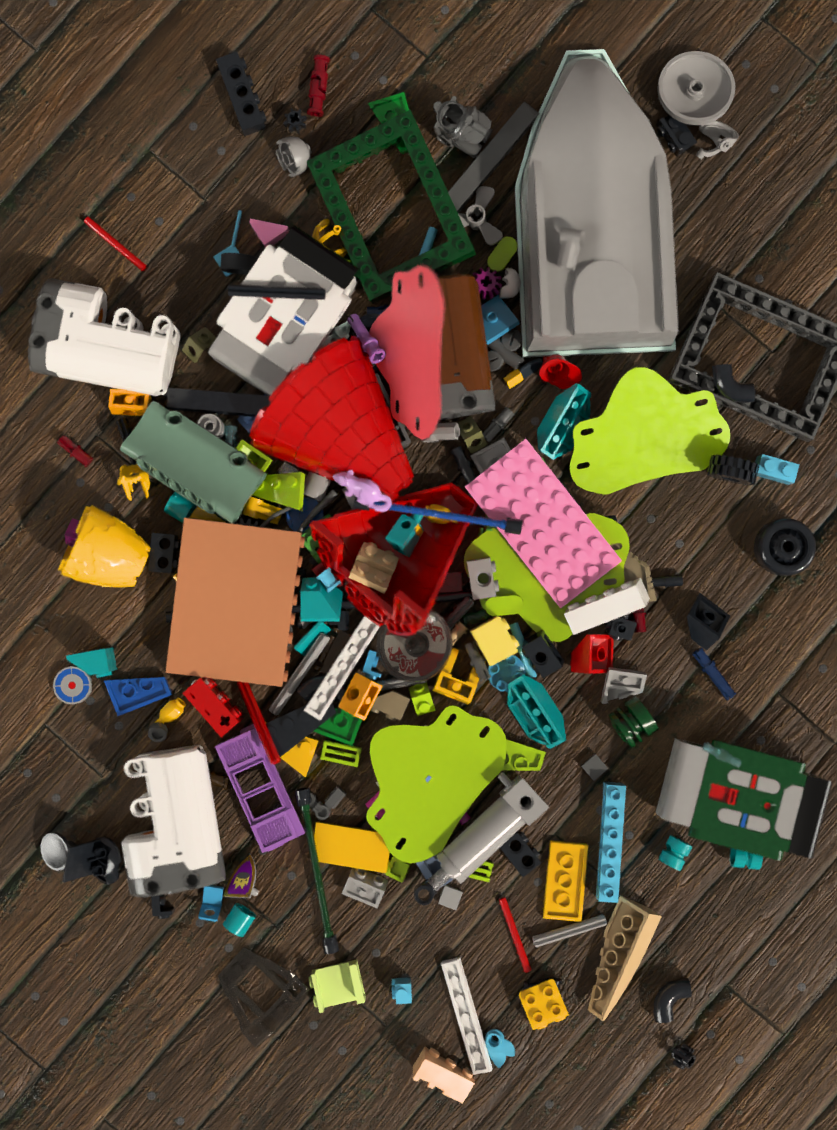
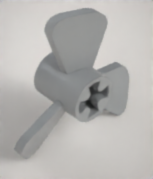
M480 186L476 190L475 205H471L467 209L466 214L458 213L464 228L469 225L474 230L480 229L485 242L488 245H494L502 239L503 235L500 230L486 222L485 208L495 192L491 187ZM475 214L476 217H479V215L482 217L478 221H473L471 216Z

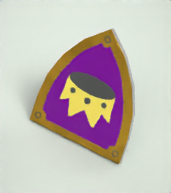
M249 855L235 869L229 879L223 897L251 898V895L254 897L258 895L259 890L254 888L256 866L252 855Z

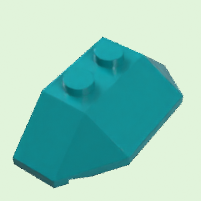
M574 384L555 397L537 429L538 450L552 460L572 450L574 447V427L579 422L589 420L591 393L580 384Z
M524 674L508 683L507 705L528 738L546 745L549 749L566 741L563 715L544 686Z

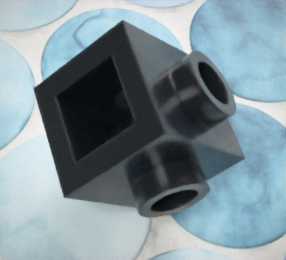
M629 614L605 622L606 631L611 638L619 641L621 638L631 641L637 622L630 618Z

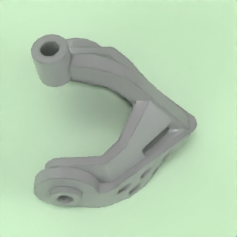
M717 120L700 125L699 130L710 137L717 147L709 151L700 148L696 156L702 159L704 156L716 155L720 151L726 152L737 141L739 134L732 127Z

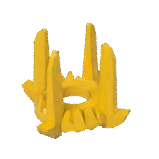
M137 464L121 466L117 484H122L127 499L132 501L133 482L137 484V481H140L145 498L147 499L150 488L148 473L143 471Z

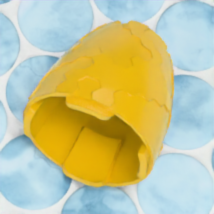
M93 505L91 507L86 506L76 529L77 541L74 547L68 545L58 570L61 571V575L83 583L103 587H134L137 582L135 579L140 576L151 547L119 518Z

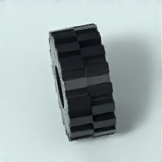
M711 455L707 475L730 483L755 485L759 464L732 456Z

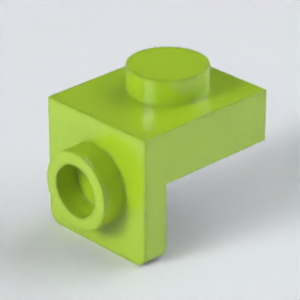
M426 682L409 688L417 716L436 711Z

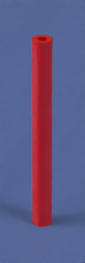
M89 216L84 219V223L137 268L141 271L146 268L147 265Z
M502 897L498 900L525 973L530 972L532 969L506 897Z

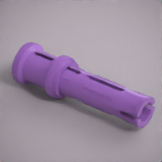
M357 314L350 315L354 321L348 317L347 322L362 342L363 351L368 353L371 363L381 362L386 356L385 351L378 346L377 339L371 337Z

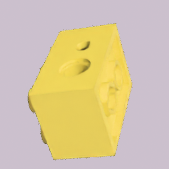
M495 616L470 630L490 667L518 652L516 647L519 644L514 635H509L507 630L510 627L505 618L501 620L500 616Z

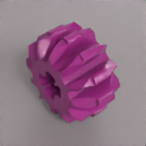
M490 267L486 268V272L479 268V274L473 273L475 280L478 282L482 300H485L486 295H488L490 300L493 299V294L498 295V289L502 288V284L499 283L501 276L495 277L497 274L496 270L490 273ZM484 280L488 281V287L483 286Z

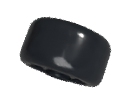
M781 518L768 522L759 530L754 541V554L757 562L764 570L777 576H791L804 571L812 563L816 553V541L812 531L801 521L792 518ZM785 542H788L790 546L788 552L784 551L783 544Z

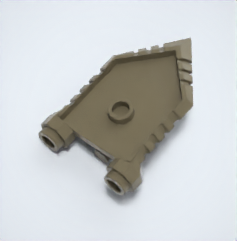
M620 543L610 545L613 550L622 548ZM631 551L628 552L624 564V583L641 578L649 595V601H657L654 588H652L653 583H651L652 577H650L649 565L639 560ZM614 578L604 580V585H614L617 583V580Z

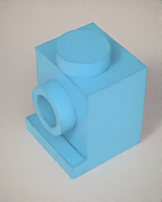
M411 977L392 978V998L396 999V1004L412 1003Z

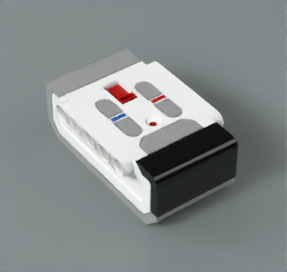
M294 225L278 248L271 244L265 248L241 285L326 289L325 300L233 296L217 320V324L223 329L210 347L208 354L213 360L267 396H270L281 382L301 363L307 364L312 361L314 353L321 348L352 300L350 297L360 281V269Z

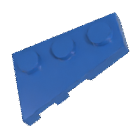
M166 677L104 680L117 716L173 695Z

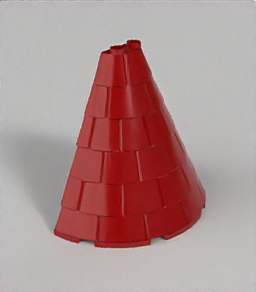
M352 336L350 338L351 341L341 338L315 352L312 362L307 364L301 363L274 390L269 397L270 405L260 409L253 422L249 435L252 439L250 444L264 454L332 481H335L333 475L353 470V476L375 482L380 488L381 494L390 497L391 502H393L399 496L398 492L402 488H407L412 483L414 475L404 453L398 431L395 429L389 407L386 405L373 365L369 360L368 354L362 349V342L356 336Z
M452 482L405 494V496L397 497L392 502L397 505L415 506L422 509L426 505L437 504L448 508L452 514L459 513V515L469 516L474 515L478 506L474 498L469 497L460 487ZM372 508L369 511L355 509L335 514L334 517L312 521L310 523L312 538L314 541L318 540L320 546L317 553L325 569L330 567L331 573L337 580L341 581L337 587L343 586L348 594L347 599L370 621L379 627L385 624L389 632L401 636L414 635L424 627L430 609L435 602L456 551L470 524L464 521L459 522V520L458 523L450 521L447 524L430 522L427 517L423 516L420 525L424 531L409 558L394 550L386 540V537L400 516L405 514L410 517V513L390 511V509L384 512L376 511ZM363 542L374 543L377 548L383 551H392L399 558L384 594L349 578Z

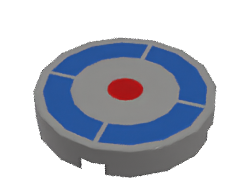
M77 666L63 668L54 678V693L60 701L66 704L81 703L92 692L91 676Z

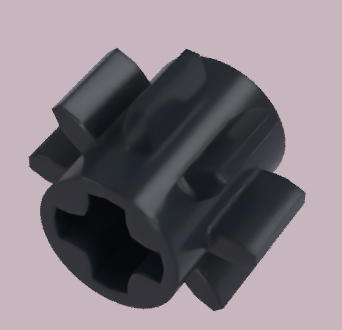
M291 108L289 114H284L287 121L283 122L284 127L289 126V133L297 131L300 134L302 128L306 129V124L303 122L307 120V117L305 115L301 116V109L297 112Z
M684 1043L682 1046L677 1045L671 1054V1057L675 1059L673 1064L683 1070L685 1067L691 1068L696 1060V1056L693 1055L695 1050Z

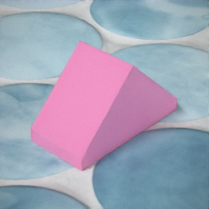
M250 219L252 229L265 248L269 244L274 245L289 235L288 226Z

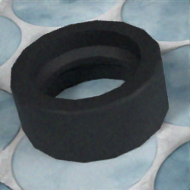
M223 253L221 254L220 269L232 274L248 275L258 259L248 254Z

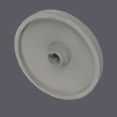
M702 51L685 52L672 58L663 68L658 81V97L664 110L674 119L689 125H704L716 121L729 109L735 94V80L729 67L715 55Z

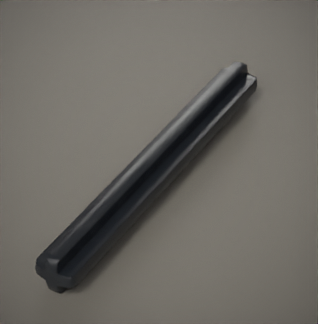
M229 284L227 290L229 296L325 300L326 289Z

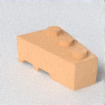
M424 1047L413 1065V1080L418 1082L419 1079L428 1082V1087L433 1089L436 1086L442 1090L444 1095L460 1103L464 1102L475 1084L472 1072L466 1068L462 1070L457 1067V1064L450 1058L444 1059L434 1048L428 1049Z

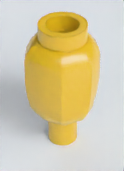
M437 504L426 505L425 507L427 510L434 509L447 513L451 512L448 508ZM427 515L424 516L427 517V519L430 522L438 524H447L450 521L458 523L457 520L454 521L452 519L447 520V518L442 519L437 517L435 518L432 516L429 517Z
M179 697L176 700H170L160 710L159 718L155 723L164 724L176 720L183 713L186 706L185 702Z

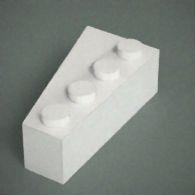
M638 578L634 581L626 582L618 588L606 590L597 597L596 595L591 596L581 604L578 602L568 606L564 615L574 635L644 608L650 598L642 579Z

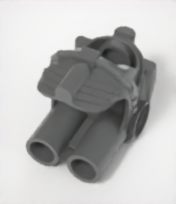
M453 96L450 101H446L443 104L439 101L435 102L433 110L437 114V122L433 130L437 135L436 138L444 145L449 147L455 146L476 159L483 147L480 142L486 143L493 132V129L490 128L491 121L483 112L477 110L476 106H463L456 101V96Z

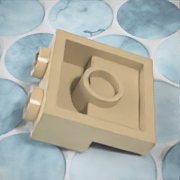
M363 542L349 578L384 594L399 558L392 551H383L377 548L374 543Z

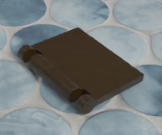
M332 627L331 630L338 633L337 637L328 635L330 640L317 661L324 663L323 668L319 665L314 666V669L325 674L328 673L351 637V634L342 630L338 631L336 627Z

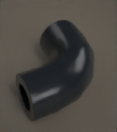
M732 364L712 366L715 386L722 396L732 402L751 403L755 401L754 384L736 382L732 374Z
M326 675L312 676L302 683L296 691L309 702ZM345 683L334 698L336 702L344 696L348 688Z
M688 978L667 982L659 989L654 999L653 1012L655 1022L668 1023L673 1021L674 1003L679 999L692 997Z

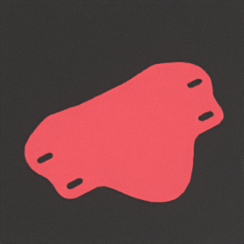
M423 265L417 266L409 272L395 273L392 281L391 305L378 316L369 331L371 337L377 339L378 346L386 353L385 358L381 362L376 363V366L390 387V410L392 417L404 424L419 439H427L432 435L441 416L440 353L444 315V300L439 282L434 272ZM420 273L423 275L422 287L419 286ZM399 280H401L402 283L401 294L398 293ZM396 400L399 401V413H396ZM417 417L419 418V430L416 429Z

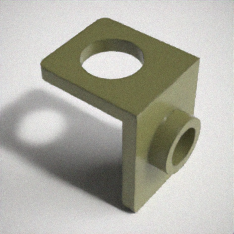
M204 327L188 337L182 351L196 363L202 352L212 346L216 337ZM189 346L194 348L196 355L190 353Z
M472 416L458 422L460 435L464 439L470 453H474L487 445L480 428ZM475 439L481 440L477 446H471Z

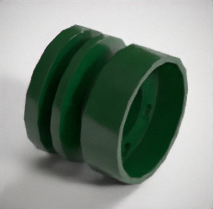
M636 696L625 703L628 710L627 713H624L620 708L616 709L620 718H617L613 712L608 714L612 726L619 737L631 748L636 746L632 739L633 736L639 743L642 742L639 732L642 731L649 737L659 730L648 710Z

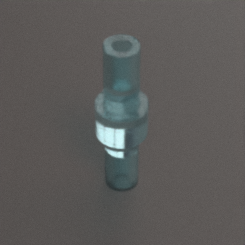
M708 743L703 745L702 750L716 756L717 760L721 762L726 761L738 768L740 767L742 760L728 754V751L722 748L718 749Z

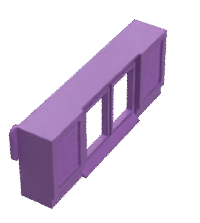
M254 724L241 729L239 735L215 746L262 853L276 849L284 843L306 833L305 827L302 826L276 766L269 762ZM263 762L271 782L243 793L235 774ZM274 787L282 806L255 818L247 799Z

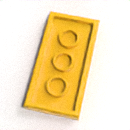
M316 822L314 840L318 862L387 873L390 852L382 836L377 831Z
M549 841L543 918L582 922L588 844Z

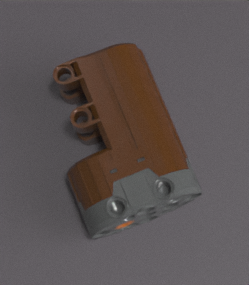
M470 274L436 277L444 300L440 353L441 416L439 420L495 411L496 405L478 282ZM423 278L419 279L420 287L423 286Z

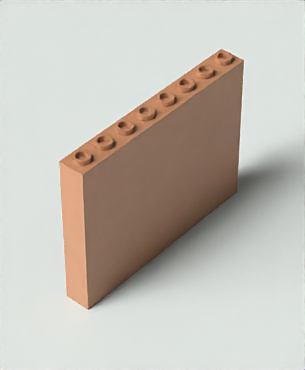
M184 518L166 673L279 687L283 686V682H287L288 671L285 670L286 663L290 662L291 652L287 650L288 644H292L293 639L290 625H294L296 613H292L293 605L297 606L298 594L294 593L295 586L299 587L300 575H297V569L302 566L303 556H299L300 548H304L305 537L302 536V532Z

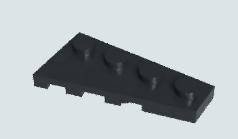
M331 703L320 721L304 711L307 706L305 705L267 722L266 726L279 756H283L337 712L333 703Z

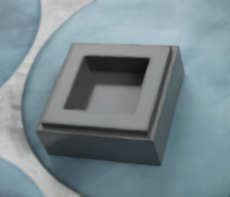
M593 754L581 765L593 781L608 769L596 754Z

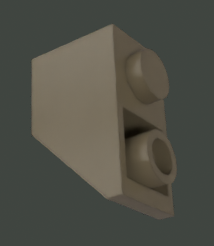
M391 690L378 695L370 711L386 713L385 717L393 721L401 720L410 697Z

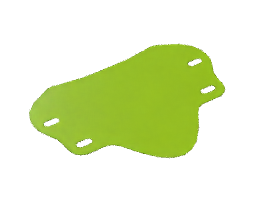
M636 367L628 371L620 379L602 415L597 418L581 421L574 427V451L570 462L571 477L576 485L584 490L605 495L633 484L663 476L701 471L709 467L711 455L722 456L728 448L730 429L718 411L712 392L703 390L687 395L681 394L655 371L645 367ZM698 400H708L705 405L695 406V402ZM593 428L594 430L591 434L581 435V431L584 429ZM722 429L720 434L710 435L711 430ZM589 462L590 464L587 468L577 469V465L580 463Z
M596 513L586 514L609 545L622 544L621 549L614 550L622 561L561 609L497 528H491L492 531L487 530L470 544L465 552L464 566L469 577L467 560L490 557L491 561H495L496 572L493 573L494 580H498L499 591L496 592V596L513 594L520 596L524 606L518 614L536 633L543 629L551 641L561 642L573 635L564 615L569 605L576 602L581 604L591 596L596 595L597 597L606 590L615 589L624 584V564L629 552V538L623 526L613 519ZM481 573L478 576V580L481 583H486L489 581V576L486 573ZM614 578L617 580V583L614 585H604V580ZM488 598L479 599L484 609Z
M452 705L445 708L436 721L429 726H388L374 734L370 743V756L380 793L367 811L366 818L370 826L382 836L389 852L395 858L406 863H417L439 854L444 849L456 825L475 799L504 768L507 743L506 736L501 727L488 718L473 716L461 708ZM452 714H456L455 721L451 725H447L446 721ZM485 726H488L490 728L489 732L484 738H481L480 732ZM431 776L432 778L427 782L426 778ZM381 808L385 809L381 819L376 820L375 815ZM401 838H405L406 843L400 850H397L396 844Z

